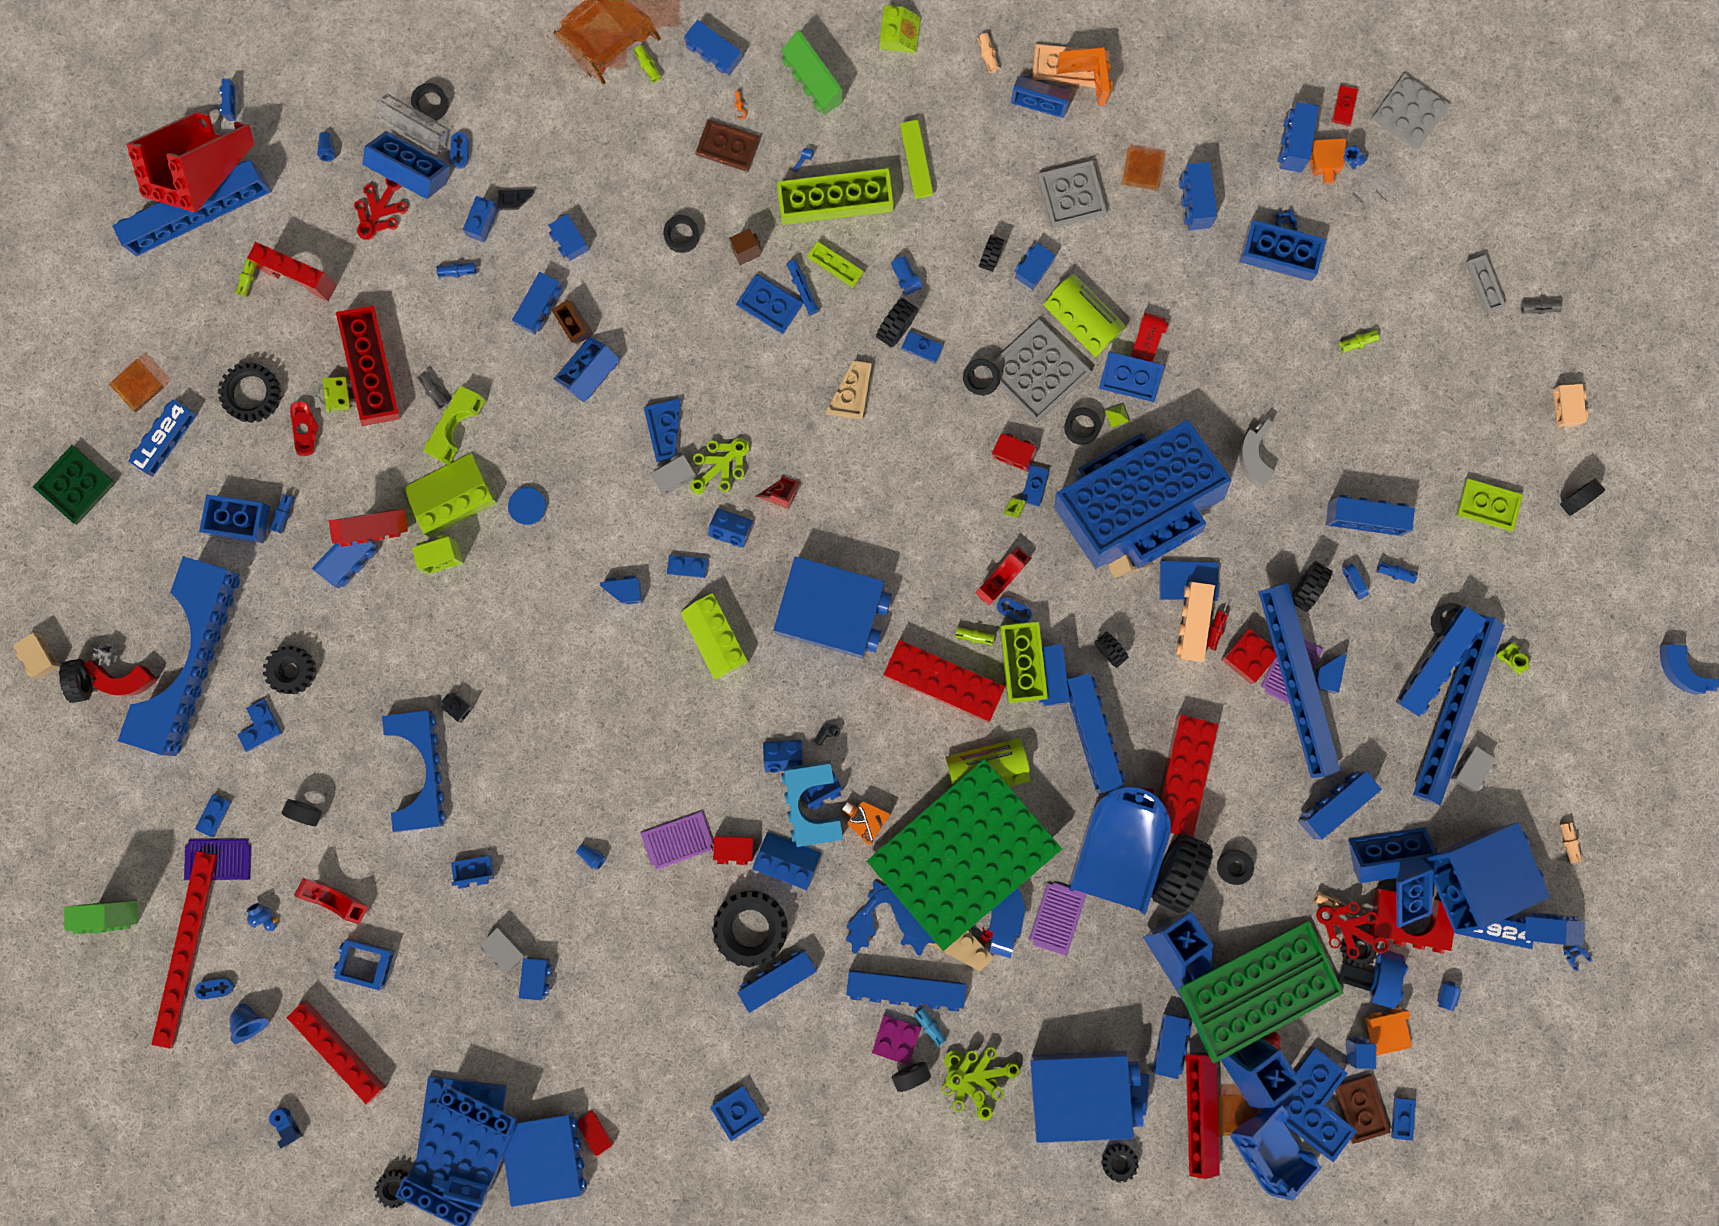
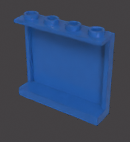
M574 1112L515 1123L514 1134L504 1154L511 1207L579 1197L586 1192L587 1180L586 1177H583L584 1160L583 1157H580L581 1140L580 1137H577L578 1120L577 1117H574Z

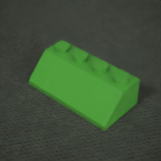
M796 31L783 47L781 60L786 68H791L795 81L797 83L801 82L805 95L807 97L811 96L814 100L813 105L818 112L822 111L826 115L842 104V88L801 31Z

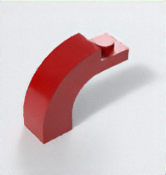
M1017 546L975 593L983 602L990 606L1032 558Z
M88 660L84 664L88 669L87 673L93 679H96L91 685L99 691L110 695H137L149 689L158 680L146 666L137 665L125 677L116 679L102 666L96 664L94 660Z
M302 878L294 894L298 899L320 905L336 913L343 920L359 925L368 909V906L357 898L318 880L313 881Z

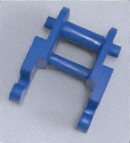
M1291 209L1284 213L1277 211L1275 215L1278 218L1276 226L1281 227V224L1290 222L1293 230L1298 231V228H1296V216L1293 217L1294 213ZM1289 216V220L1282 221L1281 217Z
M1573 945L1569 949H1563V954L1568 956L1566 960L1576 972L1579 969L1575 967V958L1582 954L1588 962L1592 961L1588 957L1590 956L1588 952L1581 948L1580 945ZM1577 949L1578 953L1572 957L1570 953Z

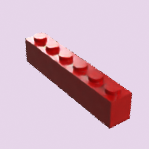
M308 1001L299 1004L286 1017L365 1104L373 1101L386 1088L384 1083Z
M1206 1052L1186 1054L1189 1176L1208 1179L1220 1176L1217 1062H1212Z

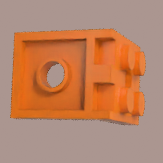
M1105 47L1059 52L1056 74L1093 71L1097 105L1104 106L1107 98H1110V91H1112V80L1108 78L1110 62L1106 61Z

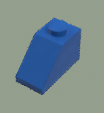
M1346 654L1338 655L1313 672L1318 690L1334 694L1339 693L1347 657Z

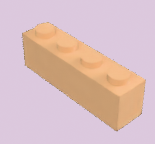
M1188 582V586L1184 588L1186 603L1182 605L1181 616L1184 617L1183 624L1179 625L1178 635H1181L1180 643L1176 645V654H1178L1180 659L1204 662L1215 585Z

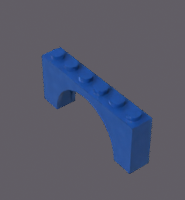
M427 710L382 716L383 734L385 736H399L411 742L421 753L426 767L425 784L417 799L408 807L391 813L392 831L401 832L442 827L443 822H446V814L444 810L442 811L441 805L444 802L443 791H440L439 785L442 783V774L438 772L440 755L436 753V745L439 742L437 733H434V726L437 724L436 715L432 711Z

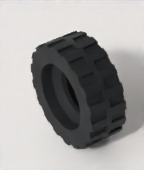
M1594 478L1563 500L1560 506L1571 516L1606 490Z
M81 659L64 661L59 667L60 687L69 703L86 701L92 696L91 676L87 673L88 669L84 666V660Z

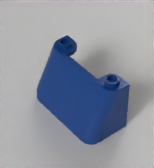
M1277 1104L1273 1108H1266L1237 1127L1230 1134V1138L1266 1193L1273 1197L1294 1201L1322 1167L1318 1163L1315 1154L1302 1151L1284 1124L1289 1118L1288 1111L1283 1105Z

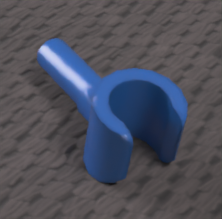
M809 148L802 150L801 157L793 168L794 171L797 172L805 159L811 161L814 154L813 150Z

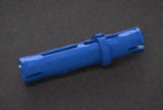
M797 259L789 261L786 266L793 278L792 283L796 285L807 309L808 315L811 316L818 313L820 310L805 280L806 275L802 273Z

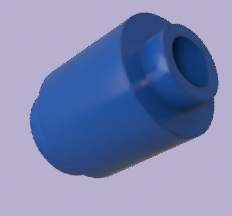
M1448 980L1446 984L1442 983L1437 999L1439 1002L1438 1007L1454 1011V1008L1458 1006L1462 991L1461 988H1458V983Z

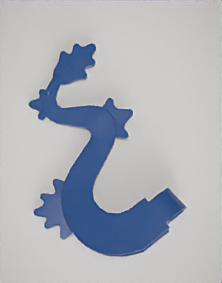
M877 881L873 882L874 891L868 894L870 899L863 910L858 912L854 919L846 925L847 929L851 930V934L846 937V941L851 943L852 952L857 954L861 947H869L868 937L876 935L871 912L879 904L888 903L891 905L899 928L904 933V937L900 942L901 945H911L916 954L921 956L928 943L935 944V941L887 885L882 886ZM1018 888L991 910L989 932H993L990 953L1010 959L1015 937L1020 938L1025 915L1023 897Z

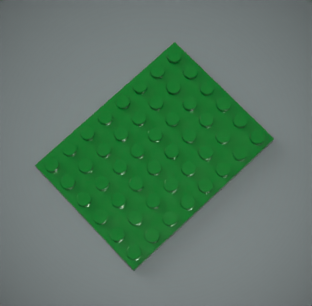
M984 759L867 860V863L940 949L945 951L1063 850V848L987 760Z

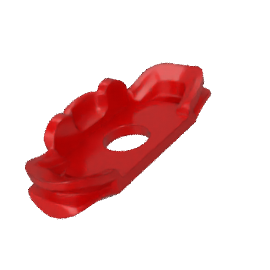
M293 402L290 406L295 450L299 456H309L314 453L319 426L306 402ZM300 424H305L308 427V431L305 434H299L297 427Z

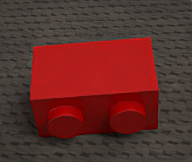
M1001 433L991 454L998 461L1029 472L1037 454V449L1034 446L1035 444L1030 441L1024 440L1022 442L1010 433L1006 435Z
M714 836L713 860H717V864H728L729 861H736V865H748V861H752L753 837Z

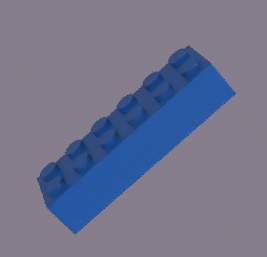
M1090 673L1067 679L1070 707L1096 793L1124 787L1125 777L1122 770L1119 771L1117 766L1119 757L1117 752H1113L1111 746L1114 744L1112 734L1108 733L1106 729L1108 721L1106 715L1102 714L1100 709L1103 705L1100 695L1097 696L1095 692L1097 684L1094 676L1091 677Z

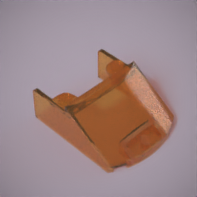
M585 0L560 22L562 26L558 32L556 30L553 32L556 39L589 77L593 76L602 85L606 83L602 74L605 72L607 64L634 42H643L648 36H652L657 41L661 40L649 16L627 0Z

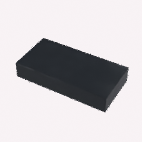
M1342 962L1337 980L1340 983L1370 991L1374 972Z

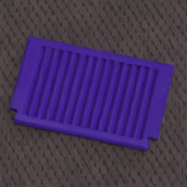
M189 839V845H185L184 880H190L196 851L218 855L212 880H250L251 845H247L248 839Z

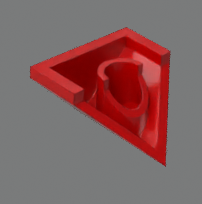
M781 476L779 481L755 497L789 509L800 482Z

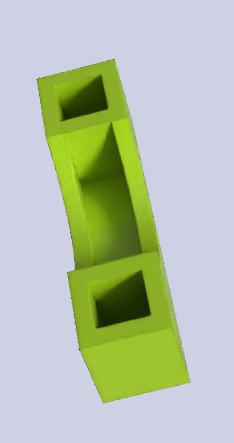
M460 385L458 390L454 392L449 406L445 408L441 420L436 424L430 439L425 443L423 452L449 466L458 451L453 442V432L456 425L464 418L477 417L486 400L479 394Z

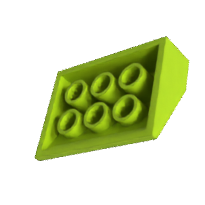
M472 453L404 487L415 518L423 534L427 537H431L497 503Z

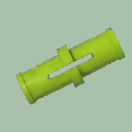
M644 46L636 47L633 52L640 61V67L642 70H645L651 82L655 83L661 80L662 76L655 67V61L653 58H650Z
M247 257L242 273H239L238 277H240L235 291V294L247 297L250 284L254 281L253 275L256 266Z
M1374 329L1362 335L1356 334L1351 339L1339 342V347L1343 348L1341 352L1346 353L1356 348L1361 349L1364 345L1379 341V334L1375 335L1377 330Z
M957 626L955 638L972 641L974 644L977 642L993 646L995 634L978 631L979 629L977 628L973 630Z

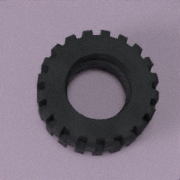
M1186 833L1179 834L1167 850L1161 863L1151 896L1153 901L1177 913L1186 912L1199 894L1207 877L1213 858L1212 847Z

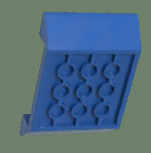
M443 1085L436 1102L439 1105L412 1169L409 1175L403 1178L395 1197L454 1226H471L481 1208L444 1198L443 1192L433 1190L434 1178H440L448 1181L450 1176L488 1185L490 1189L514 1134L516 1118L448 1085Z

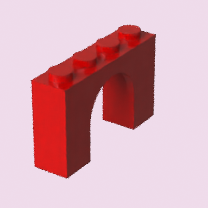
M256 241L247 257L262 272L279 279L280 275H283L306 288L311 294L328 302L337 286L324 272Z
M1376 888L1372 912L1377 914L1378 920L1376 923L1370 924L1369 934L1375 938L1384 937L1394 940L1393 944L1401 946L1411 943L1413 944L1412 948L1425 950V946L1432 947V952L1444 954L1445 950L1452 951L1454 930L1442 901L1433 900V913L1431 914L1428 927L1419 934L1410 935L1396 925V892ZM1373 914L1371 915V922L1375 921Z

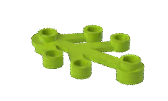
M742 438L733 440L731 444L717 443L713 440L707 443V449L711 453L730 451L724 457L703 456L700 453L693 456V462L697 466L716 464L701 479H694L691 482L690 488L694 494L700 495L704 493L706 484L721 470L719 489L723 493L729 492L731 488L729 484V466L735 457L736 468L733 470V476L736 480L744 478L743 457L749 452V444ZM711 444L716 445V448L714 450H711L709 448ZM741 444L743 445V449L737 450L736 446ZM700 456L702 461L698 463L695 460ZM737 471L742 472V475L740 477L735 476V473ZM696 483L701 484L700 489L694 488ZM722 484H727L728 488L723 490L721 486Z
M988 1047L984 1050V1055L973 1072L965 1074L970 1064L978 1059V1054L970 1050L966 1052L965 1059L959 1068L948 1072L945 1082L951 1090L961 1089L972 1097L975 1103H982L985 1095L981 1091H975L966 1082L974 1081L989 1092L993 1099L1000 1100L1004 1096L1003 1090L994 1087L985 1079L1005 1075L1009 1078H1016L1020 1074V1067L1015 1062H1007L1002 1068L984 1071L990 1060L997 1056L996 1049ZM990 1049L993 1051L992 1057H989L987 1054ZM970 1053L974 1054L972 1061L968 1058ZM1012 1066H1014L1016 1069L1014 1074L1010 1073V1068ZM955 1076L959 1078V1082L957 1084L953 1083V1078ZM996 1090L1000 1091L999 1097H995L994 1092ZM977 1093H980L981 1099L979 1101L975 1099V1095Z
M952 1050L945 1055L944 1064L948 1068L947 1074L952 1070H957L963 1062L964 1058L960 1052ZM953 1057L958 1059L956 1064H951ZM979 1061L971 1063L968 1068L975 1069ZM985 1079L988 1082L994 1081V1087H998V1083L995 1079ZM974 1081L966 1082L971 1088H973L976 1091L974 1085H978L977 1083H975ZM945 1082L942 1085V1092L945 1095H951L954 1092V1090H951L950 1092H945ZM961 1089L957 1090L956 1098L952 1103L953 1110L958 1113L964 1110L963 1100L965 1092ZM978 1093L975 1095L977 1101L981 1099ZM958 1102L962 1105L959 1110L955 1109V1104ZM984 1102L975 1103L977 1106V1116L983 1121L991 1119L993 1115L992 1108L988 1104H984ZM984 1109L989 1111L987 1116H982Z

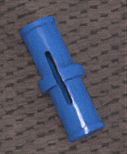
M456 262L452 265H437L436 272L438 278L448 276L459 278L463 275H476L475 263L458 264Z
M285 494L282 495L279 507L274 511L275 517L269 530L282 533L285 521L290 517L289 511L295 498Z
M1383 561L1378 563L1377 568L1379 569H1376L1377 573L1391 576L1394 580L1401 579L1412 584L1417 580L1415 576H1418L1416 571L1404 569L1401 565L1395 566Z

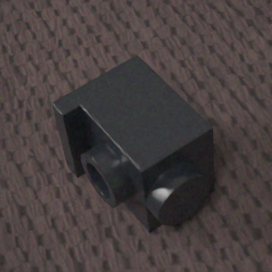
M456 693L447 694L441 701L443 704L441 708L460 723L464 721L474 708ZM453 703L457 704V708L455 710L451 708V705Z

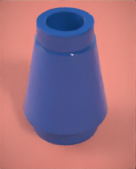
M321 132L319 133L317 155L321 161L325 162L334 160L336 151L330 133Z
M581 844L576 851L591 869H600L606 860L602 852L585 844Z

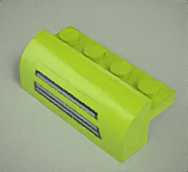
M1075 274L1063 281L1043 304L1095 358L1127 328Z
M1020 738L945 756L952 786L984 759L987 760L1009 787L1031 782L1029 765Z

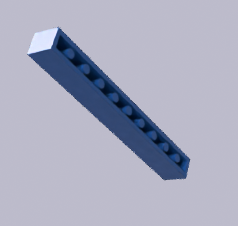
M1286 583L1258 591L1310 777L1329 776L1341 769L1289 585Z
M1480 615L1486 619L1484 622L1485 627L1479 634L1475 635L1473 645L1463 653V658L1459 664L1413 793L1414 796L1425 802L1441 806L1505 627L1504 624L1494 617Z

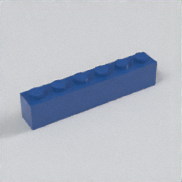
M1461 605L1396 700V703L1419 717L1421 714H1425L1431 699L1436 698L1439 694L1442 683L1450 678L1453 667L1461 662L1464 651L1473 645L1475 635L1484 629L1486 619L1468 607Z
M849 970L846 996H850L851 1000L859 1001L862 1000V997L870 998V1002L881 1003V1000H889V1004L894 1005L908 1002V1006L920 1007V1004H926L930 1009H940V1006L948 1007L949 1011L958 1012L960 1008L964 1009L966 983Z

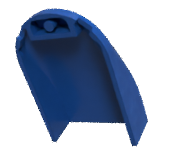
M1137 787L1118 788L1102 797L1095 806L1085 831L1067 888L1069 891L1073 892L1076 890L1139 910L1142 914L1146 915L1171 829L1170 818L1162 802L1152 793Z

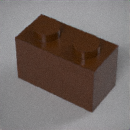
M750 228L729 238L732 251L739 265L760 257L759 250H761L759 238L756 233L752 234Z
M565 300L552 309L553 314L572 343L580 344L593 335L574 302Z

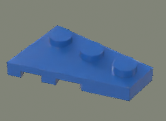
M681 399L644 407L656 462L670 460L675 457Z

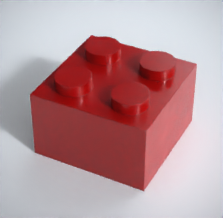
M1249 628L1243 632L1221 660L1247 682L1254 684L1277 656L1275 649Z

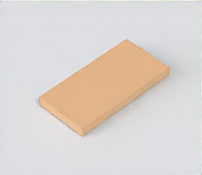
M1045 44L1035 45L1032 80L1095 87L1093 71L1056 74L1059 52L1083 50L1085 48ZM1105 51L1106 61H1109V51Z

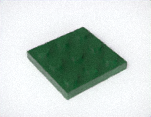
M71 445L36 482L33 488L73 524L77 525L116 482L77 447Z

